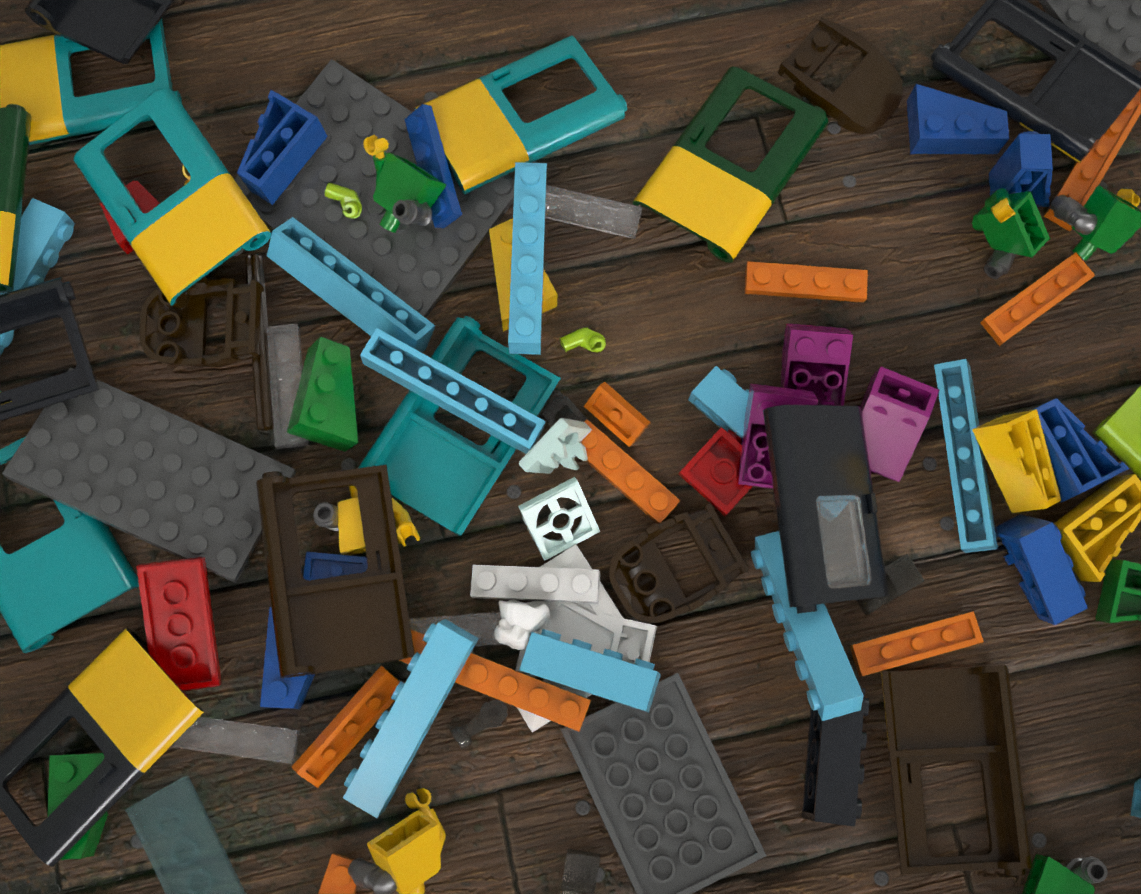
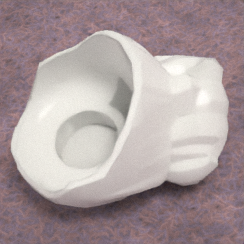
M515 599L507 602L499 600L501 620L494 631L495 639L499 643L510 646L512 649H526L531 632H536L545 625L549 616V607L544 601L524 603Z

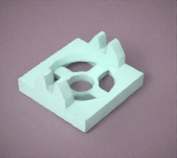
M560 418L519 461V465L525 472L550 474L555 468L559 467L560 463L563 467L578 470L579 466L575 461V456L582 461L588 460L586 447L581 441L592 429L585 422Z
M575 477L518 506L527 530L536 543L544 561L600 532L579 482ZM560 497L570 498L576 501V506L569 510L560 508L557 499ZM548 504L551 511L548 521L537 526L538 513L544 505ZM561 513L567 514L569 520L564 527L556 528L553 526L552 523L555 516ZM581 516L580 524L572 533L570 528L573 525L574 519ZM553 531L561 533L563 538L558 540L547 539L543 535Z

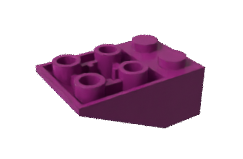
M786 323L782 351L781 387L812 391L818 399L817 405L844 406L853 334L847 328Z
M881 366L872 375L860 406L871 472L900 482L930 418L939 389Z
M750 383L738 484L773 489L763 410L781 405H817L818 399L814 392Z

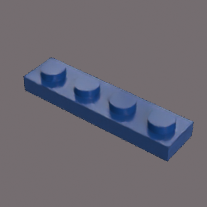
M422 104L404 120L417 165L446 184L444 190L431 207L434 227L445 228L459 218L462 212L432 106Z

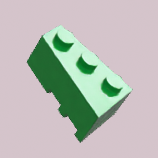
M1117 559L1110 561L1105 572L1095 618L1096 621L1106 623L1141 621V564Z
M104 753L50 756L48 816L102 763ZM106 812L60 860L82 859L94 856L108 813Z

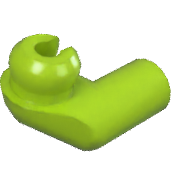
M333 183L327 184L325 197L340 201L345 217L351 219L358 218L362 212V204L357 192Z
M581 328L559 338L565 352L580 346L591 352L598 353L603 351L606 346L603 335L589 328Z

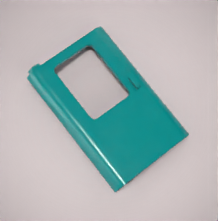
M25 437L0 449V465L12 459ZM55 500L53 501L64 518L63 526L12 554H6L0 544V612L23 653H29L43 647L54 638L52 633L119 595L139 587L138 577L108 525Z

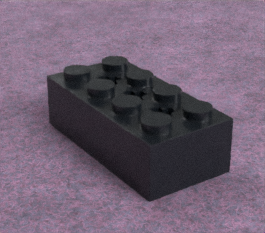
M861 688L864 696L860 711L822 721L818 710L813 711L810 708L802 818L855 826L856 819L861 817L862 801L857 797L858 784L862 785L864 780V765L860 764L861 750H865L867 743V732L862 730L863 716L866 717L869 712V697L865 696V688Z

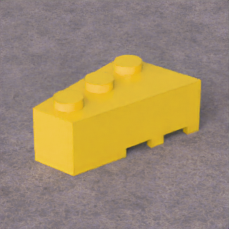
M513 218L489 229L503 332L509 329ZM545 270L543 271L542 313L557 307V293Z
M1037 409L1003 415L972 429L1012 513L1047 509L1061 501Z
M1136 474L1115 476L1054 523L1061 533L1062 539L1060 542L1063 549L1070 556L1073 562L1072 569L1080 581L1101 582L1105 576L1104 570L1112 558L1118 556L1121 551V544L1129 533H1133L1140 522L1141 481Z

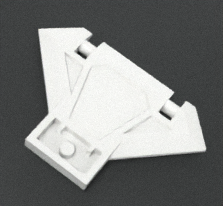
M577 544L541 566L545 568L592 569ZM601 582L599 587V604L544 601L550 609L549 616L545 625L534 633L541 635L542 629L560 634V641L572 644L573 639L592 644L591 651L603 654L604 649L623 654L622 661L634 664L637 658L650 662L657 626L624 619ZM526 649L520 650L515 669L521 673H525L519 669ZM525 673L526 675H529L537 679V676ZM543 679L544 682H547L549 684H552L554 686H557L559 688H562L564 690L575 693L585 698H588L592 695L590 693L572 687H568L547 679ZM518 708L532 733L551 721Z

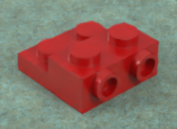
M721 427L678 475L726 517L753 486L738 484L742 450L741 438L733 431H726Z

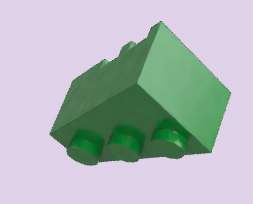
M320 337L308 348L287 433L346 452L358 443L350 347Z

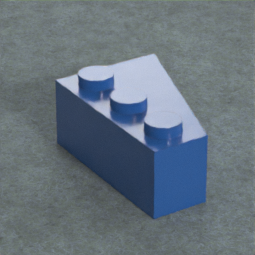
M919 84L915 85L907 99L910 154H998L1009 140L1007 111Z
M270 90L268 106L264 115L261 114L257 122L259 124L258 131L254 140L250 139L237 174L249 191L273 205L328 136L315 115Z
M1027 131L1015 138L989 172L990 196L1000 188L1006 189L1009 194L1031 191L1037 207H1049L1053 171L1050 134Z
M1057 398L1035 408L1038 411L1061 503L1130 469L1123 462L1118 463L1106 451L1107 446L1101 440L1096 442L1084 430L1085 425Z
M1020 514L995 527L996 538L999 537L1008 552L1004 559L1008 566L1014 563L1023 579L1019 585L1040 620L1057 625L1088 608L1084 600V588L1075 578L1072 571L1073 562L1064 551L1060 542L1062 539L1061 533L1053 522Z
M269 607L260 707L301 709L315 674L280 678L272 607Z

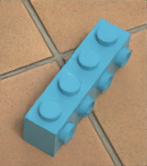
M542 629L541 635L531 632L519 669L520 671L639 710L650 711L661 675L653 670L655 664L637 658L634 664L622 661L623 654L609 649H604L603 654L591 651L592 644L573 639L572 644L560 641V634Z

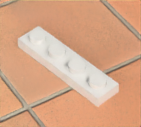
M473 565L470 597L599 604L600 571L596 569Z

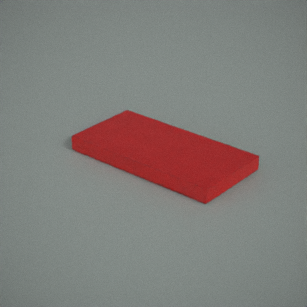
M205 557L137 565L148 653L181 690L220 686L222 681Z

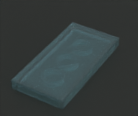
M189 776L177 780L125 809L165 894H246Z

